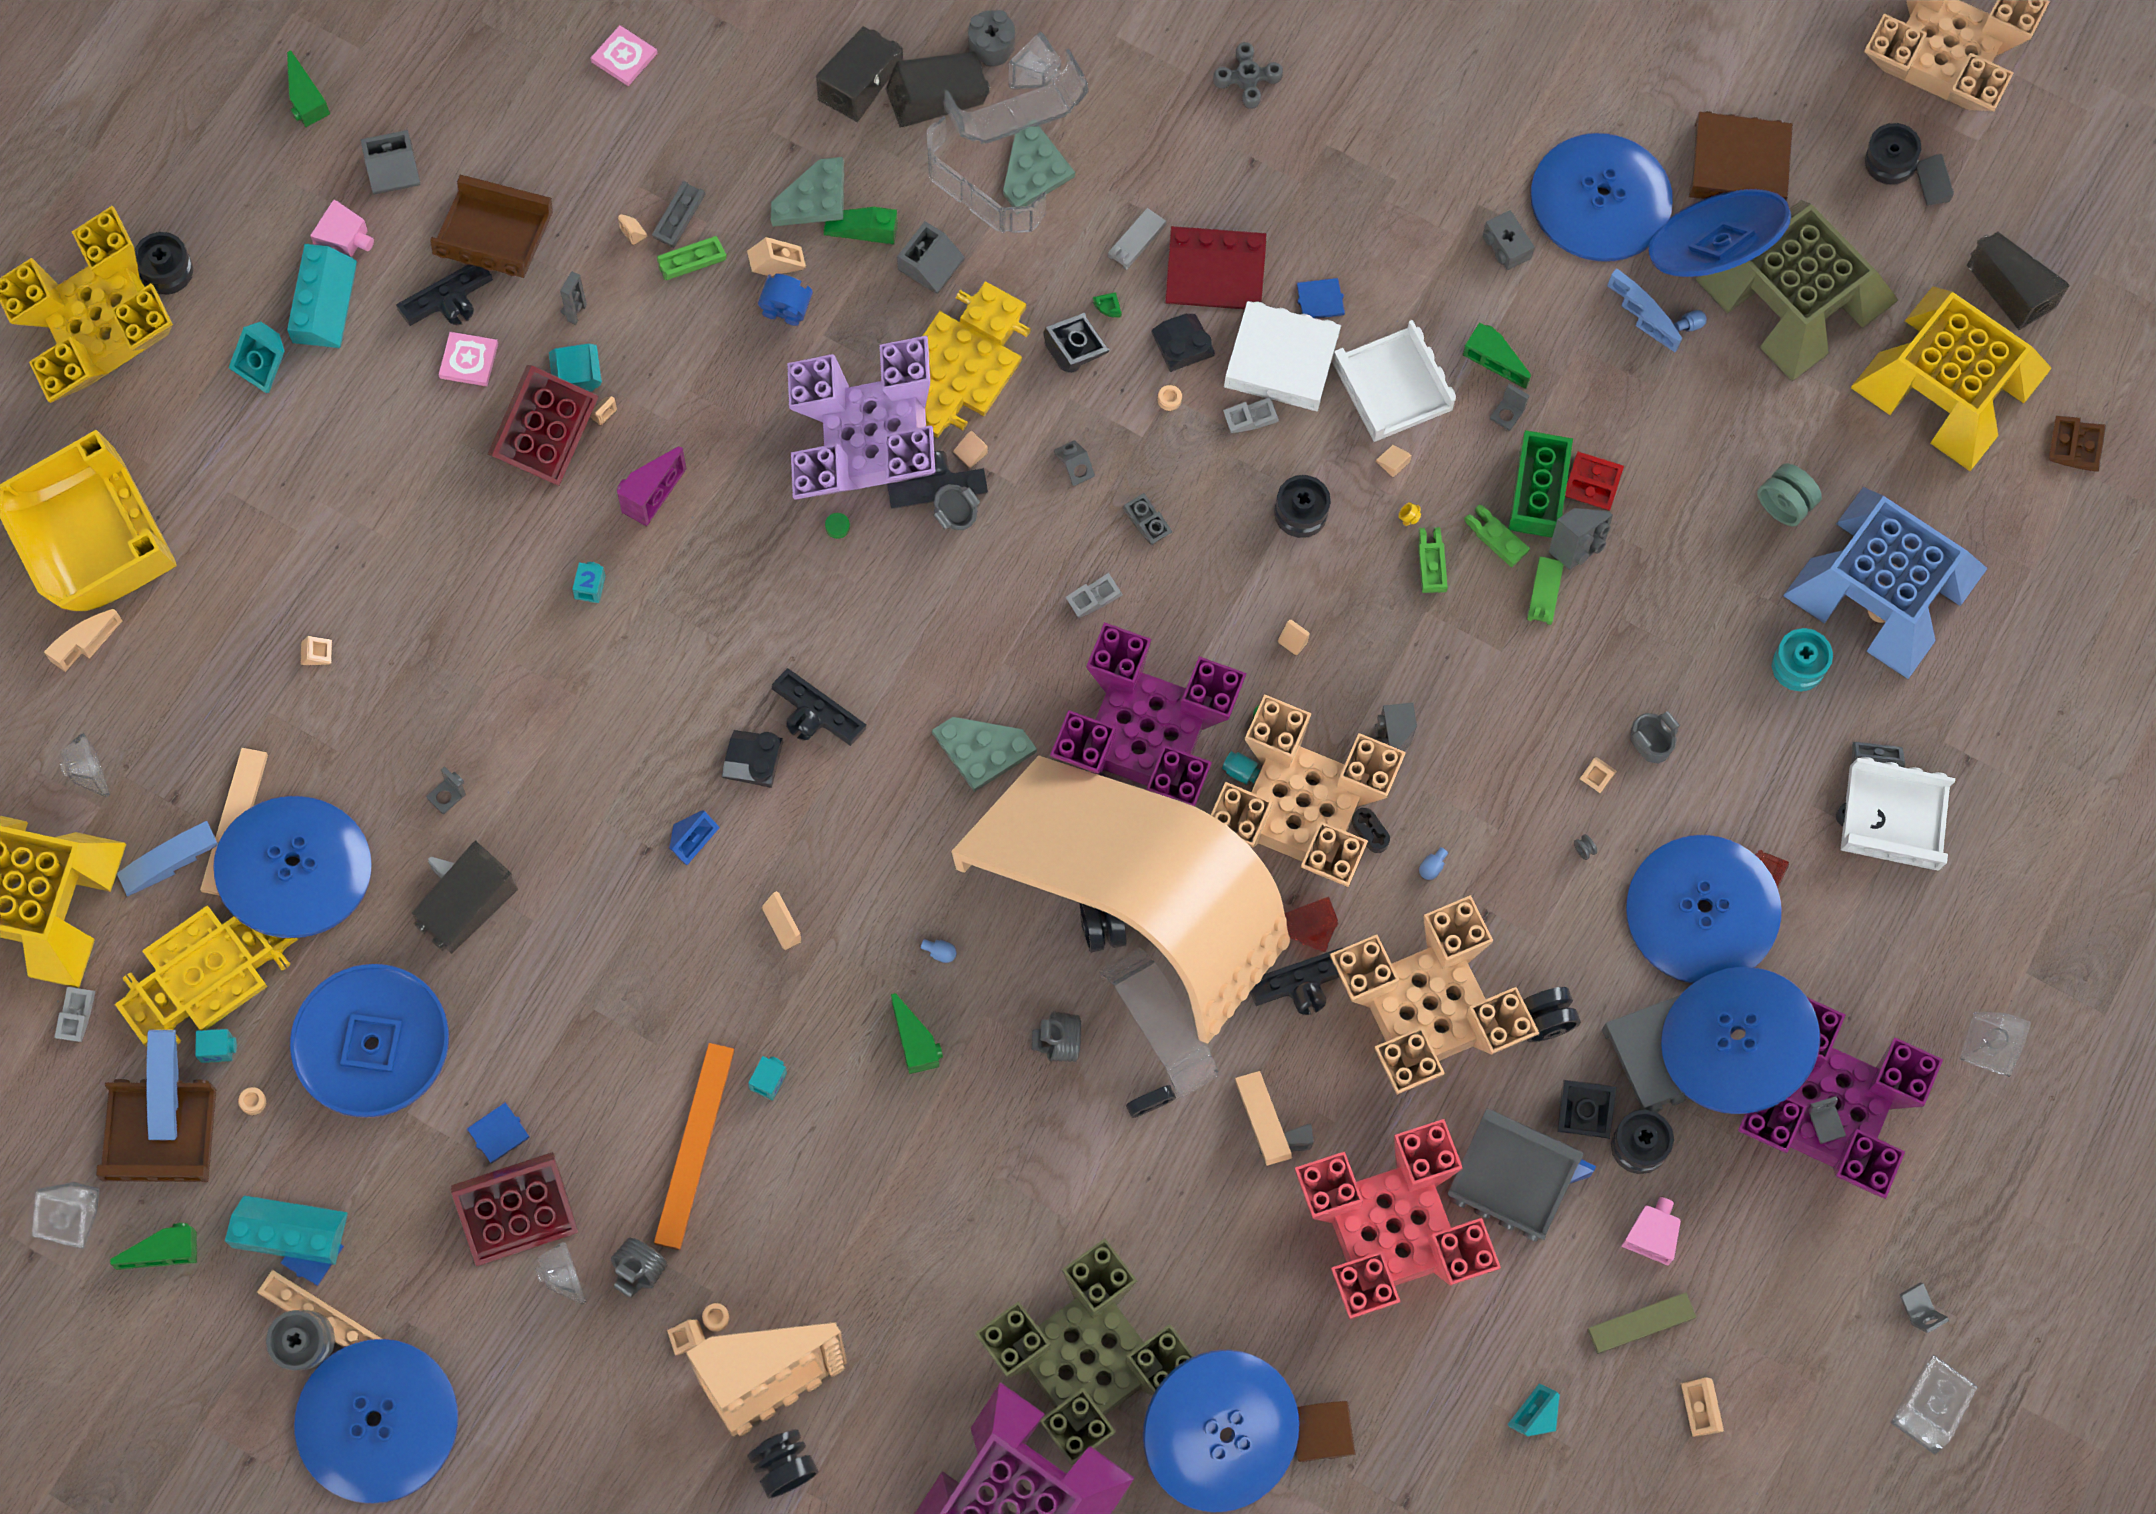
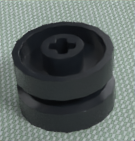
M1888 123L1876 129L1869 140L1865 155V167L1869 175L1876 181L1887 185L1900 184L1907 181L1915 172L1922 150L1921 140L1917 132L1901 123Z
M156 232L141 239L135 247L140 278L145 286L152 284L158 294L169 295L177 293L185 288L192 279L194 270L192 260L185 244L179 237L168 232Z
M1296 475L1287 479L1279 488L1274 509L1275 520L1280 529L1288 535L1297 538L1311 537L1319 533L1325 526L1331 504L1330 492L1326 485L1319 479L1309 475Z
M1079 902L1081 926L1091 953L1104 950L1105 933L1109 944L1113 948L1126 946L1124 921L1107 912Z
M1567 987L1551 988L1523 999L1539 1031L1538 1035L1527 1039L1528 1042H1540L1558 1037L1575 1029L1581 1023L1577 1010L1568 1008L1572 1004L1573 999Z
M1646 1109L1636 1110L1626 1115L1614 1131L1611 1140L1612 1155L1618 1165L1628 1172L1635 1174L1651 1173L1661 1166L1672 1151L1674 1144L1673 1130L1668 1121L1659 1113Z

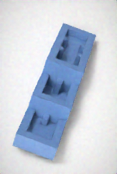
M1616 268L1611 274L1607 286L1623 296L1622 307L1639 318L1636 327L1673 352H1676L1682 337L1669 317L1637 283Z
M205 821L152 849L123 868L117 875L126 895L130 896L175 875V870L196 861V856L217 847L218 843L209 823Z
M176 1030L148 1031V1140H175L177 1137L176 1110L178 1108L177 1081L179 1075Z

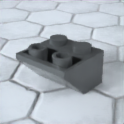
M408 130L360 139L373 195L421 185Z
M924 221L897 256L899 271L936 294L939 293L965 259L944 232Z
M1572 509L1557 519L1549 553L1569 570L1578 564L1582 565L1588 557L1594 553H1600L1605 548V541L1611 529L1610 523L1613 514L1608 511Z
M1414 704L1384 705L1381 715L1377 717L1378 724H1375L1376 738H1380L1384 744L1405 752L1411 745L1417 728Z

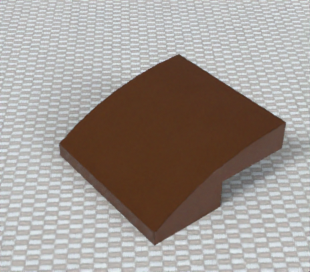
M2056 416L2049 461L2072 468L2099 472L2106 425L2082 423L2081 418Z
M1348 1401L1297 1407L1299 1415V1436L1296 1447L1298 1462L1303 1463L1325 1458L1335 1459L1356 1455Z

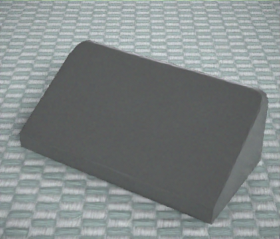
M1942 153L1919 161L1916 170L1927 205L1950 202L1954 191Z
M1853 742L1852 763L1857 758L1869 757L1874 759L1875 762H1893L1898 764L1899 767L1904 768L1905 766L1903 747Z

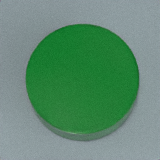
M842 513L829 515L825 521L827 534L835 539L845 537L850 530V522L847 516Z

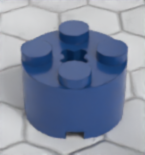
M770 274L766 278L758 305L763 310V316L769 319L780 317L785 319L786 323L798 326L799 322L805 317L813 290L808 285L806 289L800 286L801 281L791 276L775 274L774 278H771Z

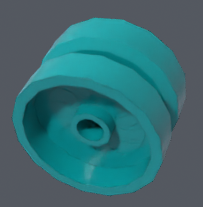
M1807 628L1792 630L1784 636L1772 657L1771 667L1775 678L1781 685L1790 690L1802 692L1813 689L1820 684L1832 664L1833 651L1831 644L1824 635L1815 630Z

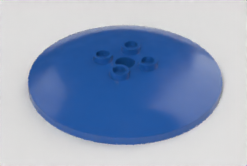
M1592 133L1572 137L1561 142L1543 157L1532 180L1531 206L1543 232L1563 250L1588 260L1617 261L1633 257L1649 248L1651 239L1656 231L1669 221L1672 212V188L1662 165L1645 148L1617 135ZM1606 188L1610 194L1601 195L1597 189Z
M1755 189L1722 193L1701 200L1672 216L1667 223L1656 231L1649 245L1651 261L1661 272L1680 277L1714 274L1744 264L1768 250L1786 232L1791 220L1788 203L1776 193Z
M279 797L261 802L249 808L228 826L216 849L214 879L217 891L224 905L244 925L274 937L301 938L316 935L335 927L350 916L358 907L366 894L370 882L371 854L367 840L359 826L339 808L322 800L309 797ZM289 857H297L300 860L295 866H289L285 863Z
M1693 835L1662 845L1642 862L1628 890L1626 915L1632 938L1643 956L1666 975L1693 984L1699 979L1720 970L1735 967L1755 968L1767 956L1776 940L1781 922V900L1771 873L1751 851L1738 843L1722 837ZM1702 900L1708 901L1712 905V910L1707 913L1701 912L1697 904Z
M381 964L359 965L344 969L325 979L304 1000L292 1026L290 1038L291 1059L302 1085L319 1103L335 1112L348 1116L378 1117L394 1113L409 1106L432 1086L446 1060L449 1046V1028L440 1001L430 987L421 979L394 966ZM369 1038H377L379 1040L378 1046L373 1050L365 1048V1042Z
M1735 967L1720 970L1699 979L1689 986L1677 998L1669 1010L1661 1037V1048L1665 1066L1673 1082L1681 1092L1705 1108L1731 1114H1746L1765 1110L1779 1104L1794 1094L1813 1070L1820 1047L1819 1023L1806 995L1785 977L1765 969L1753 967ZM1736 1030L1746 1032L1745 1036L1740 1040H1735L1731 1037L1732 1033Z
M373 1339L346 1346L332 1354L317 1367L300 1394L294 1423L297 1448L310 1474L332 1493L347 1500L360 1503H385L398 1500L412 1494L427 1484L442 1468L453 1448L458 1428V1405L453 1387L442 1368L430 1356L407 1343L388 1339ZM379 1412L381 1414V1422L377 1426H369L367 1423L369 1414Z
M1236 1350L1205 1352L1188 1359L1172 1370L1152 1396L1143 1425L1145 1457L1156 1481L1175 1500L1193 1509L1206 1512H1226L1243 1508L1267 1494L1280 1481L1293 1459L1299 1436L1297 1405L1290 1387L1284 1378L1262 1359ZM1230 1427L1232 1431L1230 1438L1221 1441L1220 1432L1224 1428Z

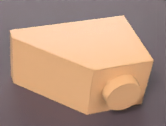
M765 237L747 251L751 270L755 273L766 276L771 274V276H774L775 274H784L806 268L802 248L797 245Z

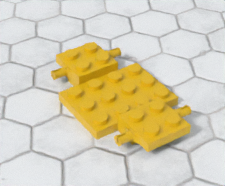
M986 281L973 296L962 290H959V293H957L956 299L967 304L966 310L960 317V322L939 311L923 334V336L928 337L930 387L925 407L926 426L933 427V436L936 438L950 424L962 431L966 428L968 421L956 416L963 405L985 416L1022 361V356L1004 347L1014 331L1025 337L1030 333L1031 328L1019 322L1021 315L1026 309V303Z
M207 905L142 950L156 971L141 982L136 980L133 973L127 974L132 983L125 975L123 981L128 985L130 991L115 1006L145 1047L147 1046L149 1030H173L177 1024L189 1016L200 1031L207 1030L267 987L257 973V968L273 959L281 970L286 969L281 960L287 968L290 966V962L282 953L287 947L296 942L298 938H281L260 933L244 925L235 916L221 924ZM176 1035V1042L179 1044L181 1039Z

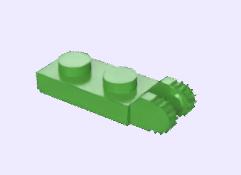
M1478 505L1475 508L1477 515L1486 522L1483 527L1472 515L1468 514L1464 518L1466 524L1477 534L1476 536L1510 567H1513L1529 552L1530 548L1495 516L1493 517L1490 511L1483 507V505Z
M1434 527V543H1427L1425 528H1419L1418 551L1422 593L1447 592L1444 543H1442L1440 527Z

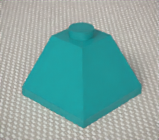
M261 321L243 327L229 369L265 393H269L285 352L280 334Z

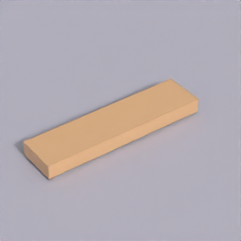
M1258 1071L1235 1078L1238 1091L1266 1165L1292 1159L1290 1148L1261 1072Z

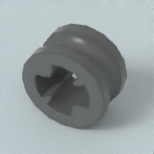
M1582 835L1581 840H1574V847L1584 860L1589 859L1590 854H1597L1596 845L1588 835Z

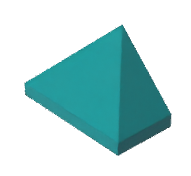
M1539 1383L1507 1425L1526 1436L1556 1431L1559 1393Z

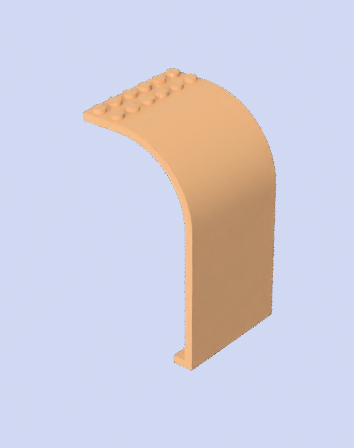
M1039 755L952 850L954 863L958 871L965 873L973 865L1097 908L1121 919L1139 931L1163 953L1179 974L1191 1001L1199 1041L1207 1044L1220 1032L1223 1024L1228 1018L1233 1016L1236 1008L1248 997L1252 988L1261 981L1265 972L1274 965L1277 957L1283 950L1287 949L1290 943L1281 896L1270 872L1251 847L1225 824L1208 813L1184 802Z

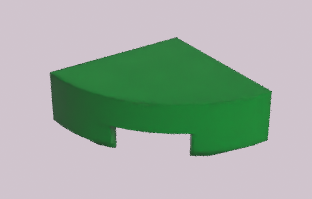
M1116 292L1093 297L1094 306L1102 314L1114 318L1122 316Z

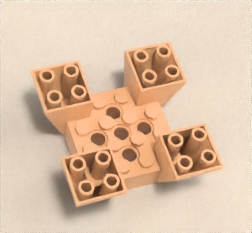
M1906 0L1910 14L1908 22L1904 23L1883 14L1864 52L1884 72L1967 110L1995 111L2013 72L1992 62L1996 56L2032 38L2050 1L1997 0L1989 14L1960 0Z
M1264 694L1245 737V741L1263 766L1252 792L1225 782L1211 816L1229 827L1250 847H1254L1257 844L1264 845L1302 861L1301 868L1349 887L1368 843L1367 840L1347 832L1357 807L1387 798L1406 752L1358 733L1345 765L1301 747L1311 713ZM1314 780L1317 782V785H1309L1306 781ZM1275 792H1281V793H1283L1285 796L1282 797V798H1279V797H1276L1273 793H1275ZM1297 802H1305L1308 806L1300 807ZM1327 811L1332 816L1324 817L1320 812ZM1294 823L1299 828L1291 829L1287 824Z
M1471 895L1425 914L1424 925L1427 949L1391 964L1378 935L1330 954L1351 1001L1371 1009L1386 1042L1375 1046L1374 1049L1397 1095L1444 1075L1440 1060L1471 1047L1494 1054L1539 1034L1517 987L1485 999L1468 965L1470 961L1493 942ZM1419 980L1424 986L1416 987L1412 981ZM1453 993L1458 997V1000H1450L1446 994ZM1431 1003L1435 1009L1427 1010L1423 1004ZM1400 1013H1408L1412 1019L1404 1020L1400 1017ZM1434 1026L1444 1027L1446 1033H1438Z

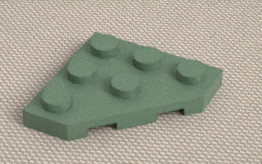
M1036 121L1015 133L1003 189L1004 197L1015 211L1018 212L1075 178V171Z
M843 157L819 159L771 202L772 226L843 219Z
M952 717L932 730L933 736L974 792L1037 752V748L1023 729Z

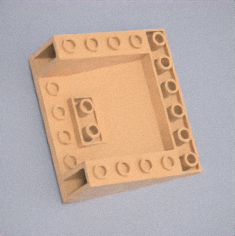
M835 1323L710 1337L686 1352L699 1384L732 1436L737 1434L743 1436L753 1429L752 1424L760 1419L762 1421L768 1420L776 1414L775 1409L783 1404L785 1407L793 1404L799 1399L798 1394L806 1389L808 1392L816 1389L822 1384L821 1380L829 1374L831 1377L836 1376L845 1369L843 1365L847 1363L841 1331Z

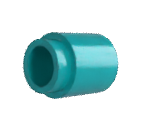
M1232 751L1222 766V769L1227 771V775L1245 785H1248L1250 782L1255 783L1261 771L1258 769V762L1239 752L1234 753Z

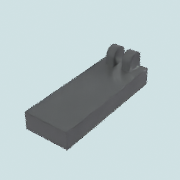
M683 180L652 233L653 238L675 248L703 200L705 191L699 190Z
M571 271L560 290L564 305L560 312L566 316L568 322L576 325L578 322L577 313L581 308L585 309L587 303L581 277L579 274Z

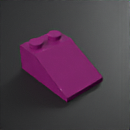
M678 446L631 472L626 480L623 479L619 483L617 494L623 514L646 527L687 469L683 448Z

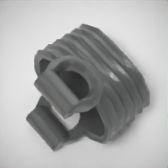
M945 485L939 488L935 494L933 516L943 529L965 530L976 521L977 507L980 500L970 487Z
M1669 711L1660 715L1645 713L1638 716L1633 722L1630 740L1642 757L1648 762L1658 764L1664 762L1675 749L1676 734L1680 725Z
M1053 1011L1049 1020H1041V1029L1032 1030V1050L1047 1053L1049 1061L1076 1062L1078 1060L1081 1046L1080 1016ZM1043 1041L1052 1044L1051 1046L1046 1048L1042 1047Z
M627 1238L611 1257L612 1265L616 1268L615 1273L618 1274L614 1288L630 1298L640 1291L642 1287L653 1288L660 1278L659 1276L662 1275V1272L667 1267L666 1260L660 1253L640 1240ZM623 1278L631 1283L638 1279V1283L634 1287L631 1284L624 1281Z

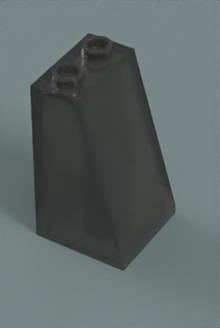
M863 26L816 75L818 101L858 123L902 63L903 48L896 41H889L876 30H870Z
M975 52L897 61L885 89L899 127L910 126L983 105L987 95L990 93V85L985 80L982 64L978 61Z
M1999 232L1991 236L1987 234L1977 241V247L1970 254L1971 258L1967 267L2018 330L2057 308L2070 286L2064 279Z
M475 840L412 912L416 920L414 925L423 934L428 932L434 937L432 942L441 951L446 948L452 954L518 890L512 873Z

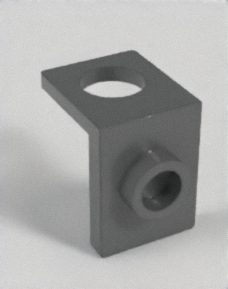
M1509 383L1503 400L1490 416V420L1510 431L1525 411L1529 395ZM1502 410H1509L1512 412L1513 418L1510 421H1504L1500 418L1499 413Z
M1075 440L1053 450L1055 455L1066 465L1073 486L1095 476L1087 451ZM1084 464L1086 466L1085 474L1080 477L1075 476L1074 470L1076 466Z
M444 766L441 772L445 780L426 796L442 814H445L466 795L462 786L464 784L462 778L456 772L451 773ZM442 791L451 793V800L446 804H441L437 801V795Z
M1836 1096L1812 1103L1808 1110L1820 1144L1846 1136L1835 1107L1838 1101Z
M1920 1282L1899 1295L1911 1324L1916 1328L1929 1333L1949 1321L1947 1316L1935 1311L1923 1283ZM1938 1319L1936 1322L1926 1325L1928 1321Z

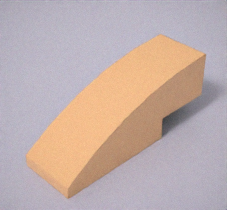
M114 609L92 616L66 631L44 653L50 662L66 672L81 654L90 659L120 625L122 619Z

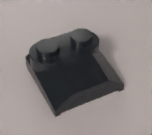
M1085 313L1047 326L1043 331L1046 348L1059 367L1069 373L1078 371L1081 365L1097 359L1110 351L1086 318Z
M1185 313L1163 321L1151 330L1170 372L1215 355L1211 345V337L1205 332L1196 314Z
M734 730L729 741L722 778L772 788L783 745V738L777 737L771 732L759 734Z
M1563 1080L1557 1132L1610 1139L1617 1087Z

